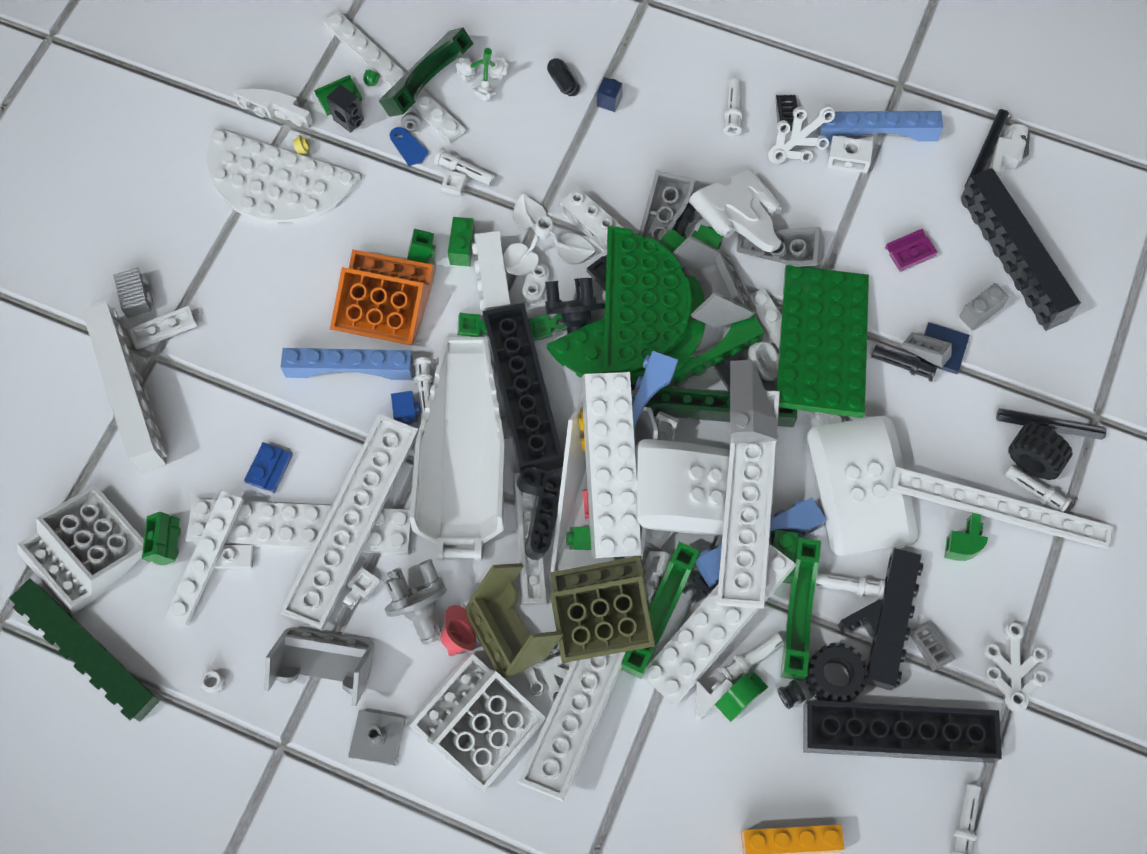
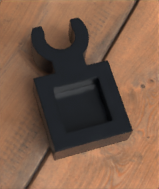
M698 572L692 577L695 584L685 586L683 593L686 594L690 590L693 591L695 596L691 598V602L694 603L699 599L701 592L707 596L719 583L709 588L701 573Z

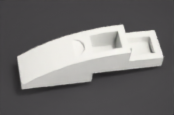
M241 89L234 92L237 104L242 109H249L260 117L272 119L276 114L281 119L286 118L295 125L308 129L313 124L310 112L300 108L297 98L266 89Z

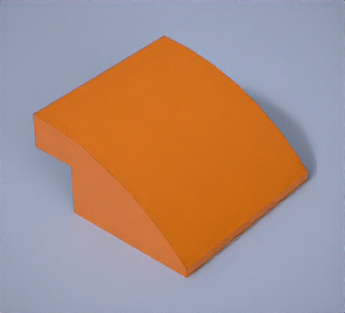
M352 249L349 268L342 267L330 330L412 346L424 316L436 266Z

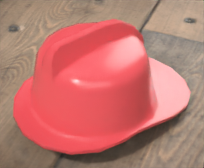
M458 605L449 606L446 610L445 626L440 636L441 642L447 648L449 656L463 653L466 650L471 651L476 647V633L467 618L466 609Z

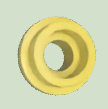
M298 135L293 140L294 147L298 154L306 155L308 154V149H310V144L306 137L303 138L301 135Z

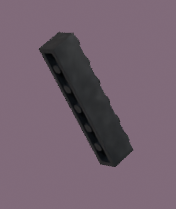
M894 548L890 553L885 576L884 595L881 600L883 602L876 634L873 636L866 669L868 670V676L866 677L868 685L891 691L901 682L902 672L899 671L900 662L904 663L906 657V649H903L904 641H908L911 628L907 626L909 619L913 618L915 606L912 605L913 597L916 598L919 591V584H916L917 576H921L923 570L920 554Z

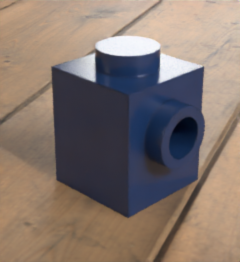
M604 77L597 91V107L615 112L622 98L623 83L616 79Z

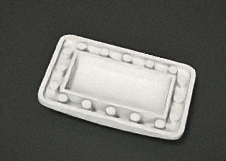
M876 416L816 426L809 430L807 442L822 513L827 519L825 521V528L831 552L837 556H848L913 544L918 538V530L911 496L890 490L894 469L896 467L905 469L893 421L887 416Z
M643 439L638 442L635 454L637 518L640 525L647 529L723 537L730 450L654 439Z

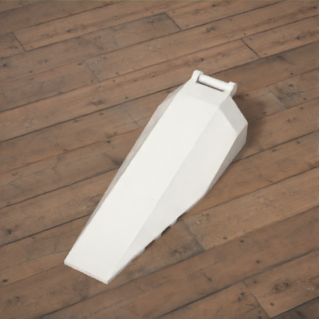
M445 337L439 357V364L435 371V379L433 385H431L430 397L426 403L424 418L421 421L416 438L410 522L414 533L436 544V560H444V558H475V560H482V545L503 531L504 435L487 337ZM444 545H475V549H444Z

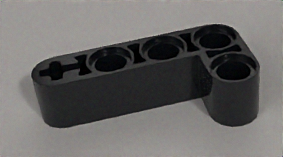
M526 467L519 475L516 485L520 491L535 495L536 497L525 553L530 559L539 560L550 547L559 503L561 477L554 472L535 467ZM524 477L531 478L533 483L527 482ZM546 482L551 483L554 489L548 488ZM541 503H547L550 509H545ZM537 523H542L546 530L540 529ZM539 539H541L538 543L539 550H537V546L535 544Z

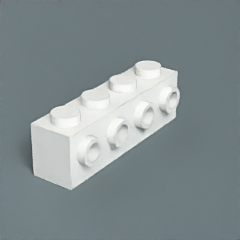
M578 187L560 201V213L607 253L608 226L624 228L619 220L614 216L611 217L601 204H596L586 191H581Z
M499 231L474 234L475 242H472L473 255L478 256V260L474 261L475 271L480 273L481 279H477L478 292L483 291V297L479 298L481 310L486 311L510 306Z

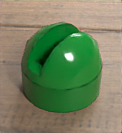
M365 70L363 75V81L367 86H375L380 78V75L372 70Z

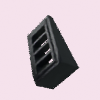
M776 95L777 123L782 120L787 121L790 125V131H792L793 111L797 108L796 95ZM782 106H792V108H782ZM786 125L781 126L780 130H784Z

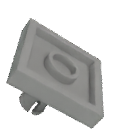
M359 710L348 757L396 766L406 719Z

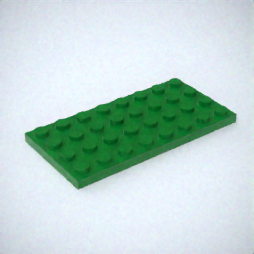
M792 265L785 266L776 391H780L779 408L858 418L864 417L869 292L868 274L796 267Z

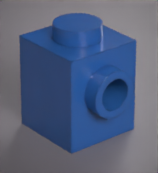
M413 392L392 393L391 401L394 420L409 426L417 423V415H420L419 402H415Z

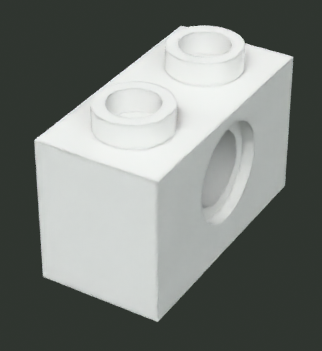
M833 136L829 148L827 167L867 173L871 163L873 142L865 139Z

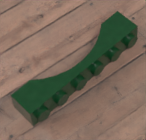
M464 27L448 31L378 100L389 117L403 115L416 102L423 87L437 73L462 56L474 44Z

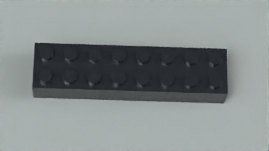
M993 168L971 176L961 196L962 205L968 209L973 222L979 226L984 239L990 243L994 255L1000 259L1005 272L1013 279L1015 288L1021 292L1025 298L1026 305L1036 315L1037 322L1043 326L1045 331L1068 322L1081 302Z
M519 303L482 311L486 335L520 473L526 467H535L546 471L563 467L564 457L525 304Z
M807 700L803 705V753L995 763L1002 759L999 710Z

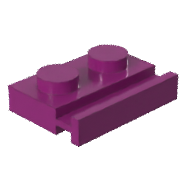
M923 228L887 243L885 246L900 272L931 259L938 253L928 236H925Z

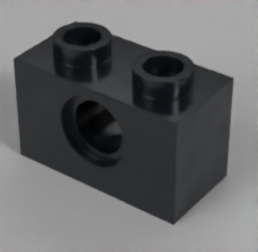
M340 84L327 96L330 111L335 122L350 133L362 124L364 118L359 99L356 95Z

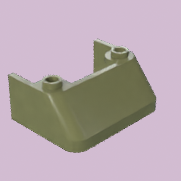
M522 563L492 565L466 606V615L495 670L503 678L512 677L546 659L563 636L562 631L536 633L529 636L516 613L514 606L519 599V590L514 580L524 567Z

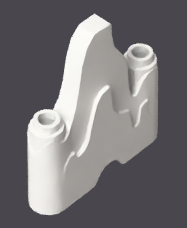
M751 169L731 176V184L728 186L714 183L696 191L690 197L689 203L721 236L729 237L736 231L763 251L773 252L779 249L781 241L774 232L773 221L769 215L772 217L778 215L782 208L775 196Z

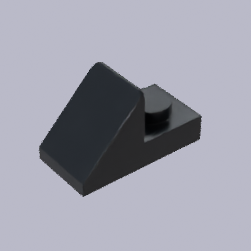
M878 599L842 619L837 625L842 633L847 630L852 633L861 628L862 623L870 637L873 638L877 631L883 602L881 599Z

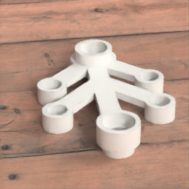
M828 104L820 106L817 111V117L801 129L802 121L806 118L807 113L802 107L795 108L793 111L794 120L791 137L784 143L785 134L790 131V125L785 120L779 121L776 126L778 130L776 143L768 151L769 160L775 164L784 162L786 158L801 159L803 162L811 161L813 154L809 149L805 148L801 151L790 149L795 145L817 146L821 150L826 149L829 141L825 136H806L821 124L831 122L835 117L834 109ZM798 112H803L800 117H797ZM826 113H830L828 117L824 118ZM786 125L784 130H780L781 126ZM825 140L824 144L819 145L820 141ZM778 152H782L780 156L775 157ZM809 153L808 157L803 158L804 154Z
M1010 622L1003 629V635L1010 644V663L1000 654V648L996 644L988 645L984 650V654L988 659H992L1011 679V687L1001 678V672L996 667L987 669L985 678L989 682H993L1005 695L1004 702L1009 710L1021 712L1029 704L1028 696L1038 686L1047 683L1048 675L1044 671L1035 672L1032 675V680L1022 689L1021 678L1037 663L1046 660L1047 652L1043 648H1036L1031 652V656L1020 666V639L1024 635V629L1021 624ZM1011 628H1017L1018 634H1014ZM989 648H993L996 652V655H991L989 653ZM1036 652L1042 654V659L1036 657ZM994 671L996 678L990 677L989 672ZM1041 675L1043 682H1039L1036 676ZM1014 696L1020 698V704L1015 703Z
M559 644L556 649H553L551 651V653L559 652ZM560 655L546 661L542 660L524 670L532 695L539 696L543 693V684L537 680L533 667L542 670L551 691V700L554 703L555 699L553 696L560 690L554 675L565 679L568 670L559 667L564 664L561 661ZM536 684L541 687L538 692L532 690V687Z

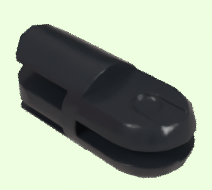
M559 58L551 59L547 65V71L560 91L568 96L578 95L580 86L565 62Z

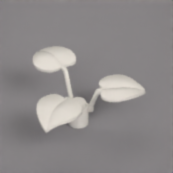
M525 194L519 197L514 206L513 221L522 230L532 227L535 236L529 249L521 243H515L507 247L504 252V266L508 273L524 275L532 272L537 267L539 261L538 255L533 253L532 250L539 238L546 239L550 235H552L556 246L559 247V258L567 264H579L594 254V247L577 234H563L559 242L555 230L552 229L553 222L546 216L545 209Z

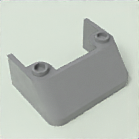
M689 236L672 253L684 269L685 277H696L706 299L691 314L692 318L706 323L709 327L719 328L748 319L757 312L740 272L729 255L692 236Z
M299 627L287 628L266 656L264 691L269 692L276 680L287 684L296 680L299 675L342 681L343 690L352 695V706H357L366 689L374 652V642L366 638Z

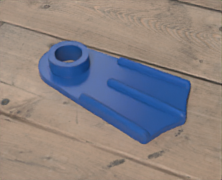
M396 127L391 130L390 139L407 165L422 164L429 152L404 128ZM396 135H402V137L396 138Z

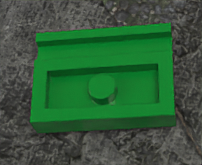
M350 75L314 90L327 116L331 115L327 96L340 84L356 95L359 102L362 101V96Z

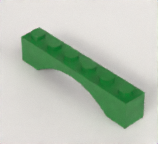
M753 315L748 319L732 323L730 330L723 340L706 353L689 358L685 365L674 373L671 383L665 387H672L676 384L680 386L687 382L688 378L694 375L700 376L708 368L715 367L716 364L722 363L725 359L741 351L743 353L744 350L757 342H762L765 332Z
M798 538L796 567L790 584L781 678L804 681L807 677L810 654L811 613L821 549V541L805 538Z
M682 542L678 543L650 605L655 646L627 651L621 663V670L642 679L699 558V550Z

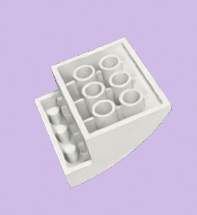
M94 485L37 517V533L17 544L18 554L72 616L102 595L142 557L144 539L98 487Z
M468 653L406 724L484 792L546 720V717L497 671L489 669L473 653Z

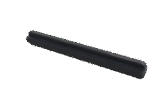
M998 110L964 187H966L971 176L984 171L1009 115L1007 110Z
M1000 408L996 413L997 421L1023 426L1029 423L1038 424L1056 432L1100 440L1106 437L1107 429L1101 426Z

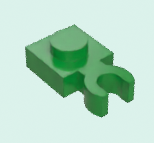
M459 313L457 335L478 337L479 332L486 335L484 322L480 320L479 314Z
M548 314L528 319L534 341L552 337V330L562 332L567 329L565 324L557 325L558 321L562 320L561 314L555 315L553 319H550Z

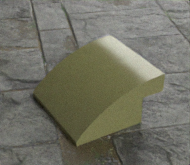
M641 556L550 572L553 593H550L556 631H562L563 636L558 641L562 663L655 646L650 604Z

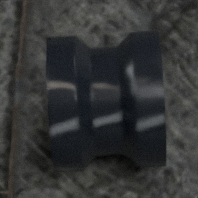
M795 680L790 681L788 686H781L777 689L778 695L787 709L793 708L797 702L802 703L806 700L801 687Z

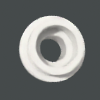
M217 670L207 671L201 678L202 689L211 694L219 692L224 686V676ZM216 678L217 683L214 686H210V681Z

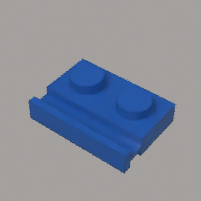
M262 442L244 479L245 483L275 494L293 454Z

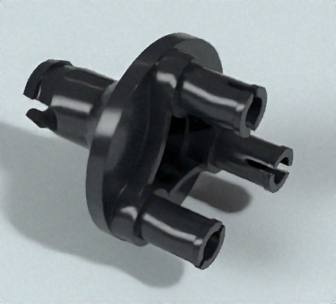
M593 278L574 279L576 298L570 301L560 300L558 281L545 282L547 301H545L546 314H561L562 322L567 327V334L588 325L591 320L592 310L605 309V303H597L596 297H594Z

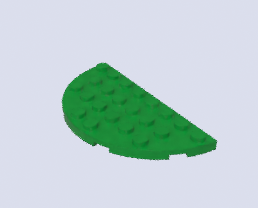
M608 226L603 373L634 372L643 369L645 358L647 355L651 356L652 351L667 355L685 332L692 302L688 278L685 277L681 264L675 256L651 237L647 236L645 238L633 233L631 229Z
M695 276L688 278L692 302L687 327L679 342L666 355L678 359L675 372L682 368L692 354L696 352L703 338L706 323L691 316L705 301L704 293ZM605 317L547 343V350L560 365L566 366L580 378L584 374L603 373ZM646 368L630 372L631 385H636L638 377L644 376Z

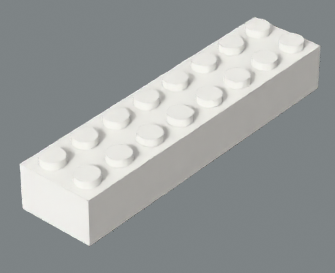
M107 302L82 310L128 460L141 474L166 465L164 457L167 456L163 444L160 445L158 440L161 434L157 425L154 426L152 420L155 419L152 408L147 406L146 401H149L146 390L141 387L140 383L143 382V378L139 370L136 371L134 366L137 364L134 353H130L129 347L132 345L128 335L124 334L123 330L126 329L122 317H119L116 309H111Z
M630 372L584 374L581 377L592 558L641 556L640 524L637 518V476Z

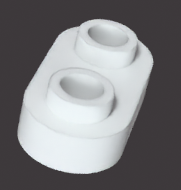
M538 264L532 272L527 274L522 288V296L528 303H538L544 295L546 289L545 282L549 280V270L545 265ZM530 289L536 290L535 292H529Z

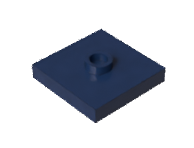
M928 322L924 333L925 336L952 343L950 359L943 367L938 366L937 368L957 375L970 335ZM921 358L922 361L930 363L929 361Z

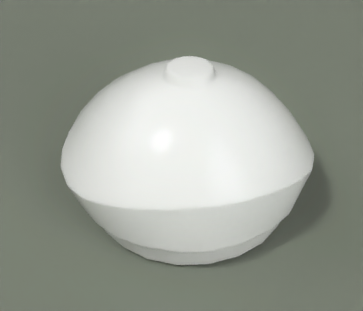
M757 342L751 345L748 351V360H753L759 377L766 381L776 380L778 355L774 346L768 342Z

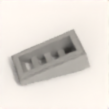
M912 332L902 343L904 349L939 367H943L951 357L952 343Z
M929 621L911 629L910 636L932 672L956 659ZM926 629L929 632L928 634L922 637H919L917 635L918 633ZM932 637L934 641L927 645L923 643V641ZM937 645L939 649L931 653L929 649ZM942 653L944 657L938 660L934 658L936 655Z

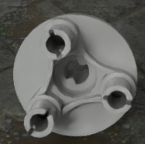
M432 559L418 564L426 581L422 586L412 588L410 585H407L401 568L388 572L387 574L390 579L384 582L392 598L391 603L384 609L386 615L393 617L404 614L407 619L413 622L423 644L432 643L438 640L437 636H441V630L434 615V601L447 591L442 578L438 577Z

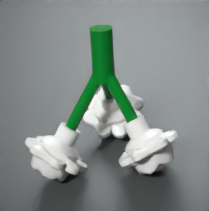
M490 48L484 49L482 60L473 63L470 62L469 58H459V62L456 63L457 75L461 76L462 80H472L473 76L476 75L475 67L481 64L484 65V77L481 80V85L473 88L474 94H477L478 99L482 100L491 99L492 95L497 94L496 89L489 85L488 74H490L491 79H502L503 75L508 73L507 67L509 64L505 62L504 57H493L491 61L492 50Z

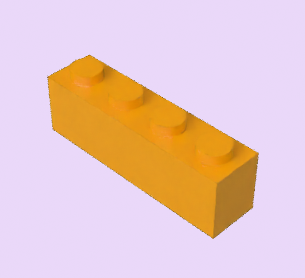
M841 824L752 829L741 832L743 854L835 853L844 850Z

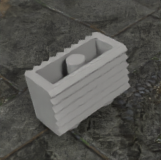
M139 268L113 274L121 310L125 316L130 318L131 316L134 317L135 315L150 312V303H153L150 291L146 290V286L149 285L146 274H142Z
M993 283L987 290L981 292L980 295L965 305L960 314V319L971 330H975L1001 310L1010 297L997 283Z

